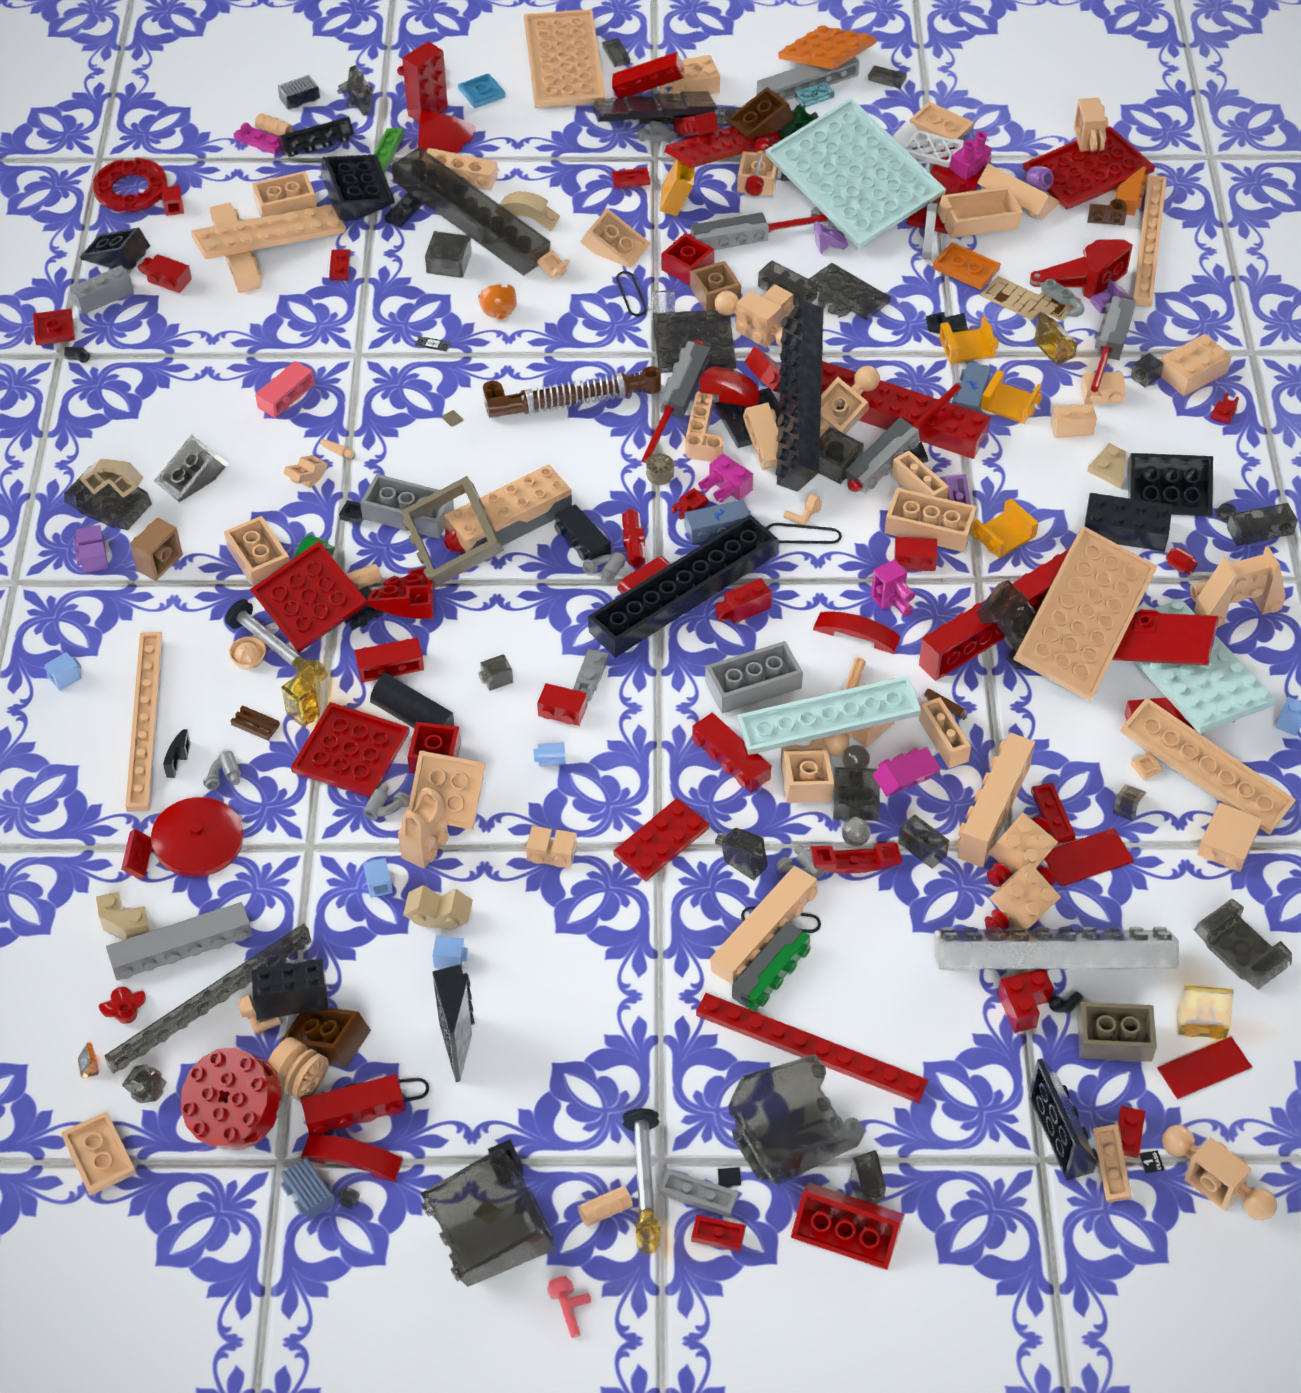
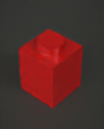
M180 185L161 187L166 216L184 214Z

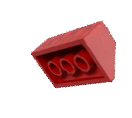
M808 1182L801 1196L790 1238L888 1270L905 1214Z

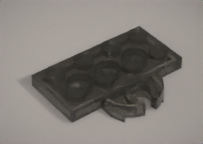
M832 262L810 277L807 282L809 287L819 292L817 305L825 308L826 304L832 303L828 307V313L838 315V318L846 316L852 311L863 319L868 320L888 305L891 300V296Z

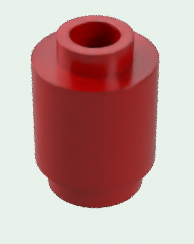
M1176 547V549L1171 548L1165 558L1168 560V566L1184 575H1191L1199 563L1195 556L1179 547Z

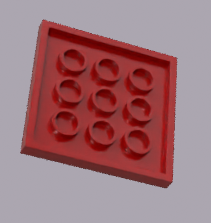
M320 541L250 589L251 593L298 653L367 605V600Z
M329 702L292 764L291 772L370 798L374 790L378 789L408 737L410 729L408 726Z

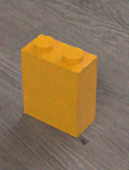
M677 159L675 160L661 187V212L677 217L694 186L695 168H690Z

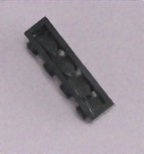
M348 116L280 135L277 139L282 155H288L290 158L299 155L298 152L302 150L308 153L316 150V147L320 145L326 148L332 146L333 142L338 140L340 143L350 141V137L355 133Z

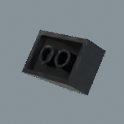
M139 227L99 234L80 255L81 260L112 269L122 265L124 269L130 270L137 265V261L146 254L147 249L151 245Z

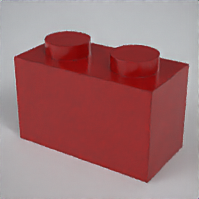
M895 537L894 559L906 570L936 571L937 539Z
M545 683L537 702L538 716L580 726L588 707L587 693Z

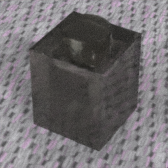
M1148 353L1133 363L1130 378L1146 388L1161 377L1164 363L1151 353Z
M504 654L480 662L481 671L478 672L481 683L486 684L489 691L513 683L512 668Z

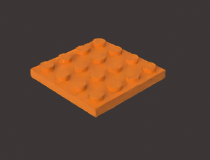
M821 25L814 31L808 32L804 37L797 39L791 45L785 46L784 49L778 52V58L835 70L876 44L877 41L876 36H871L868 33H855L853 30L845 31L841 30V28H829L826 25Z

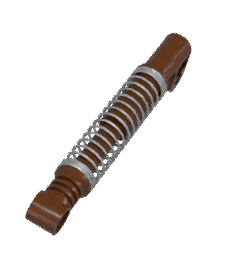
M649 366L645 367L640 372V375L639 373H635V375L632 373L630 376L625 373H615L614 376L611 374V380L609 381L605 375V381L603 382L599 376V382L597 383L593 377V383L591 384L586 379V385H583L582 380H580V386H577L574 380V384L568 382V385H564L561 383V386L555 384V387L549 385V388L543 386V389L537 387V390L528 388L521 390L520 393L505 395L500 382L488 381L483 385L484 405L488 418L517 413L532 414L534 410L539 413L540 409L546 411L547 408L552 410L553 407L558 410L559 406L562 408L565 405L571 407L572 404L577 406L578 401L583 405L584 400L589 404L590 399L593 403L596 402V399L601 402L604 398L607 401L609 396L614 400L615 395L620 399L628 397L629 394H632V391L637 393V390L638 392L643 390L645 393L655 394L661 390V370L657 367Z

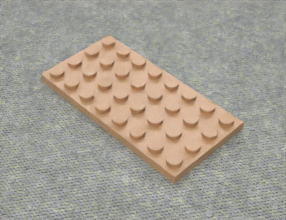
M592 9L524 14L535 108L594 104L596 99H606Z
M1082 525L1013 660L1091 701L1158 566Z

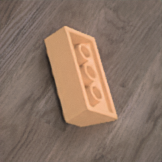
M987 164L977 183L983 186L981 190L1010 186L1021 209H1027V214L1036 219L1038 216L1045 218L1059 205V200L990 164Z

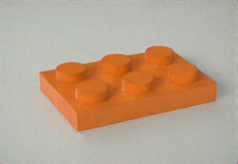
M951 242L933 262L932 269L982 290L1000 270L1001 263Z

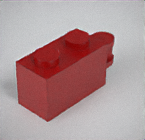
M159 254L153 259L145 257L137 267L142 274L147 276L149 283L177 293H181L192 280L189 265Z
M759 578L724 593V601L716 605V619L720 622L731 619L736 624L771 608L772 591L762 578Z

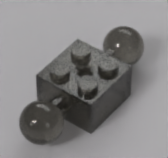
M852 745L846 748L842 754V764L844 767H834L833 819L847 820L842 827V838L848 845L859 847L867 843L871 835L870 827L866 821H878L880 786L872 775L878 769L868 768L870 754L867 749L860 745Z

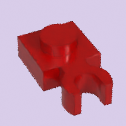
M1229 393L1224 395L1223 402H1217L1210 416L1211 419L1227 425L1233 419L1239 397H1236L1235 400H1229Z
M693 488L679 498V503L672 505L671 513L674 514L677 511H681L679 512V519L682 520L685 517V512L705 507L708 504V498Z

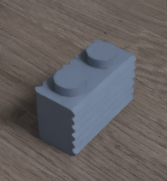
M307 1158L300 1160L299 1163L281 1173L283 1182L280 1185L288 1197L292 1195L295 1199L293 1203L300 1215L305 1213L310 1220L335 1204L332 1192Z

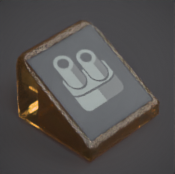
M91 1042L86 1043L77 1060L81 1078L99 1075L100 1073L93 1045Z

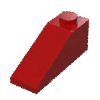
M754 346L744 363L762 383L772 391L780 393L781 376L779 371L781 366L757 346Z

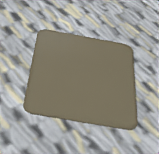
M451 410L441 416L451 427L464 420L455 410Z

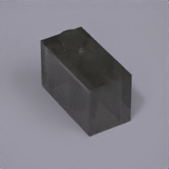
M914 814L900 827L898 844L931 869L936 867L947 856L950 840Z

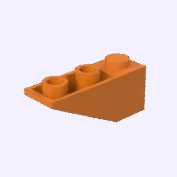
M1145 166L1118 186L1115 199L1125 201L1127 215L1135 216L1136 209L1141 208L1148 175L1145 174Z

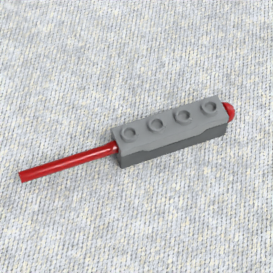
M763 212L692 224L690 234L688 235L715 250L768 241V233L773 230L813 224L815 221L825 222L828 221V218L822 214L767 224Z
M1113 296L1112 302L1107 303L1094 346L1098 348L1096 356L1101 358L1091 385L1092 392L1099 390L1108 358L1120 361L1134 313L1135 300Z
M700 340L688 341L686 347H682L679 354L680 360L678 363L675 362L672 369L673 375L668 377L666 381V390L661 392L658 403L661 404L663 415L641 459L644 463L652 456L670 416L684 418L699 385V378L704 373L710 360V347L705 346L704 342Z
M955 383L912 425L900 417L845 470L848 489L851 492L861 491L866 494L870 489L875 488L878 481L890 473L893 467V459L917 447L920 441L918 430L961 390V386Z

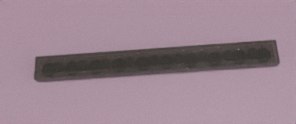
M304 923L105 1054L104 1058L109 1070L114 1074L119 1070L125 1069L132 1061L146 1055L150 1049L159 1043L167 1041L171 1035L180 1029H185L192 1021L206 1015L213 1007L227 1001L231 995L240 989L246 988L252 982L251 970L260 967H274L279 963L285 962L297 951L305 949L311 943L308 927Z

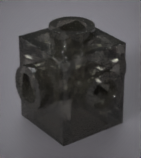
M147 1064L134 1066L122 1086L131 1093L130 1096L134 1101L142 1104L157 1101L162 1096L163 1088L167 1081L161 1077L160 1071Z

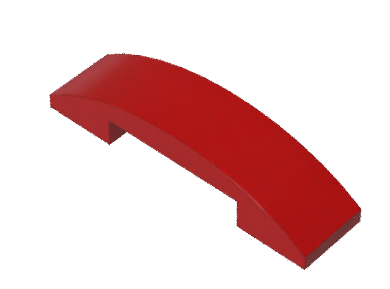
M820 612L813 627L814 631L833 636L836 631L873 642L875 649L892 654L895 653L901 639L898 633L879 622L845 612Z
M897 842L875 843L873 849L833 850L832 845L810 846L814 867L831 873L856 874L873 872L899 865L903 861Z
M309 1135L301 1154L302 1160L307 1158L310 1162L325 1165V1162L328 1161L371 1172V1177L396 1182L403 1162V1158L379 1147L353 1139L329 1135Z

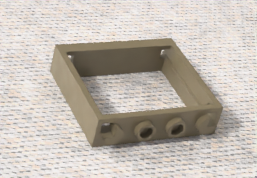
M468 476L401 511L404 517L402 523L405 529L411 532L409 539L412 545L419 550L416 555L421 564L426 566L424 573L428 580L432 579L437 586L504 551L480 496ZM466 493L488 541L435 569L414 520Z

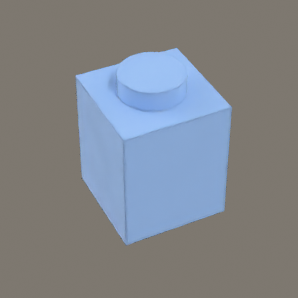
M67 652L44 664L49 680L59 691L82 679L80 674L82 667L75 657L72 659Z
M1288 697L1280 712L1275 728L1297 736L1301 727V701Z
M373 859L363 863L370 898L393 893L386 859Z
M436 936L432 955L434 968L444 969L460 964L462 968L463 961L467 962L469 948L465 947L464 938Z

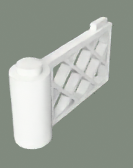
M905 122L892 136L913 158L947 168L950 167L951 156L963 147L964 142L959 139L953 140L917 130L916 126L910 122ZM919 137L925 139V140L917 141V139H918ZM938 142H939V143H942V144L934 145V146H933V143H938ZM928 144H929V146H930V147H925V148H921V147H920V146H924V145H928ZM917 147L916 150H908L910 148ZM951 147H956V148H957V149L949 150V148H951ZM942 149H945V150H946V151H944V152H939V153L936 152V151L942 150ZM933 152V154H930V155L924 154V153ZM949 156L948 160L940 159Z

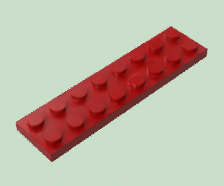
M731 126L668 144L664 152L688 167L695 168L742 154L743 151H753L754 142L759 138L768 139L773 145L781 141V136L777 131L747 139Z

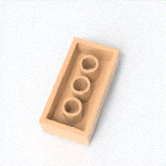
M896 488L886 516L884 533L898 537L937 539V546L965 552L973 529L977 506Z

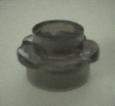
M1229 503L1221 504L1216 510L1217 518L1223 522H1231L1237 515L1235 507Z
M342 1187L340 1193L336 1194V1197L340 1199L338 1203L343 1207L352 1209L353 1205L358 1206L360 1204L359 1198L361 1195L352 1188Z

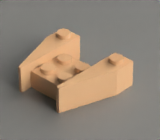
M1269 546L1265 547L1263 555L1230 563L1227 557H1224L1197 597L1194 613L1196 615H1217L1219 617L1218 627L1225 623L1230 603H1237L1241 600L1252 598L1262 615L1282 610L1286 595L1281 567Z

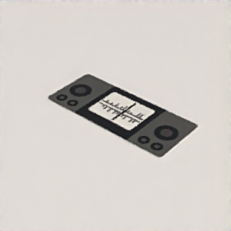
M418 336L415 346L447 352L451 342Z

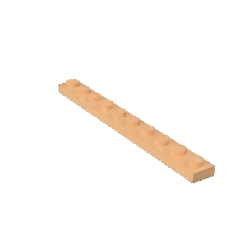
M1148 175L1133 294V300L1136 301L1135 305L1152 307L1167 179V177Z
M140 632L125 805L127 812L150 810L162 632Z

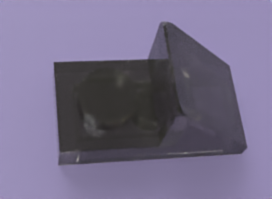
M1125 784L1116 796L1113 813L1134 821L1139 806L1144 801L1147 792Z

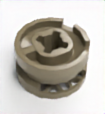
M661 453L650 456L646 461L647 480L655 485H665L671 482V479L674 478L673 459L669 455Z

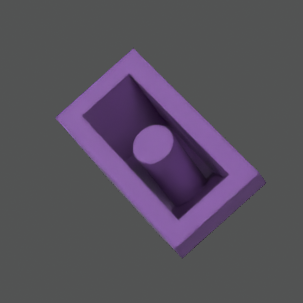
M959 473L940 477L949 486L948 500L971 505L966 474Z

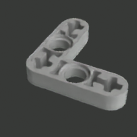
M928 202L922 259L931 260L937 212V203Z

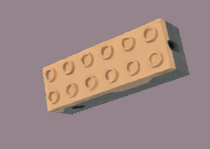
M548 464L480 497L503 546L555 520V514L572 506V491L560 475ZM471 503L444 515L445 535L443 542L448 551L459 552L460 555H463L488 541Z

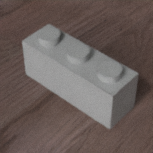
M122 265L70 287L73 303L82 315L134 293L131 277Z

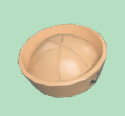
M255 637L237 639L229 648L230 659L236 666L244 670L257 668L263 662L266 654L265 644Z

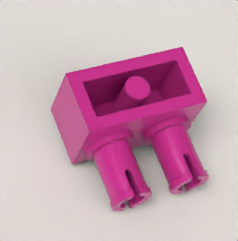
M978 131L973 140L963 142V147L951 156L949 169L967 180L971 176L976 175L981 168L986 167L992 159V148L986 145L987 133Z
M723 453L709 464V475L700 481L698 485L705 493L715 485L720 489L713 494L714 498L717 501L719 500V503H723L730 495L737 500H741L753 490L754 473Z
M895 559L874 569L871 598L882 610L895 606L902 616L906 617L913 612L914 607L909 602L915 598V593L906 585V569L900 566Z

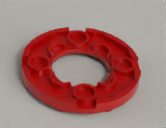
M135 158V160L127 161L120 159L111 162L100 169L93 180V191L97 201L115 212L147 210L162 199L161 187L168 186L166 173L159 164L144 158ZM130 175L140 176L148 181L147 189L142 193L138 192V195L127 194L122 196V194H116L112 189L117 180Z

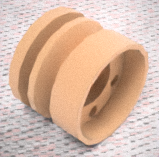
M292 1037L283 1040L268 1059V1063L277 1072L282 1090L284 1089L286 1094L293 1096L294 1099L300 1102L302 1098L310 1097L317 1091L324 1080L329 1064L328 1058L320 1053L318 1054L313 1049L308 1050L306 1045Z

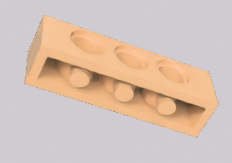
M428 148L421 161L422 176L427 174L440 180L491 190L498 178V163L496 161Z

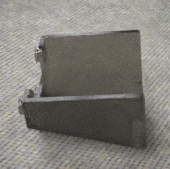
M816 1054L742 1076L729 1102V1114L734 1118L736 1130L732 1131L733 1140L759 1180L767 1179L771 1180L772 1184H781L858 1147L865 1134L862 1123L854 1117L848 1118L843 1124L842 1118L838 1116L829 1098L825 1096L820 1088L825 1079L826 1068Z
M498 1148L421 1192L424 1200L421 1206L428 1217L433 1216L442 1229V1232L439 1233L444 1245L446 1247L449 1245L452 1253L449 1254L453 1267L450 1268L451 1273L457 1282L461 1281L467 1287L556 1249V1245L553 1242L554 1236L530 1187H527L516 1164L502 1148Z

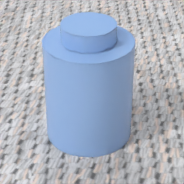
M564 742L538 744V748L533 749L534 762H539V766L566 764Z

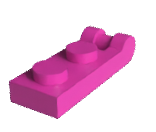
M244 122L240 129L233 133L237 141L276 155L281 150L277 136L256 129L247 122Z

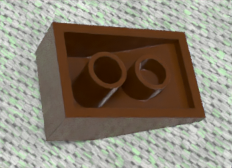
M766 87L728 117L726 122L747 139L782 129L794 119L789 103Z
M329 1008L300 1013L280 1042L292 1037L306 1045L308 1050L313 1049L318 1054L320 1053L328 1058V1065L348 1067L371 1032V1029L359 1011Z

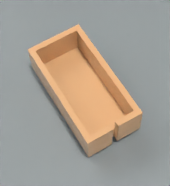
M1010 186L942 195L937 209V213L942 223H945L944 227L950 238L1018 229L1024 214Z

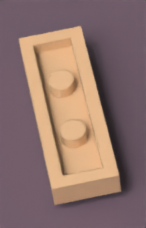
M1118 1124L1093 1128L1107 1203L1133 1199Z

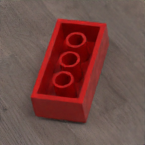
M427 41L402 57L407 114L418 123L421 111L442 113L448 109L444 52L441 48Z

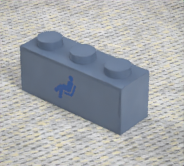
M968 362L966 369L961 371L960 380L962 382H958L961 390L956 393L957 396H953L952 404L979 412L982 395L989 383L991 366Z
M744 499L685 512L684 527L691 544L705 542L746 518L750 513Z

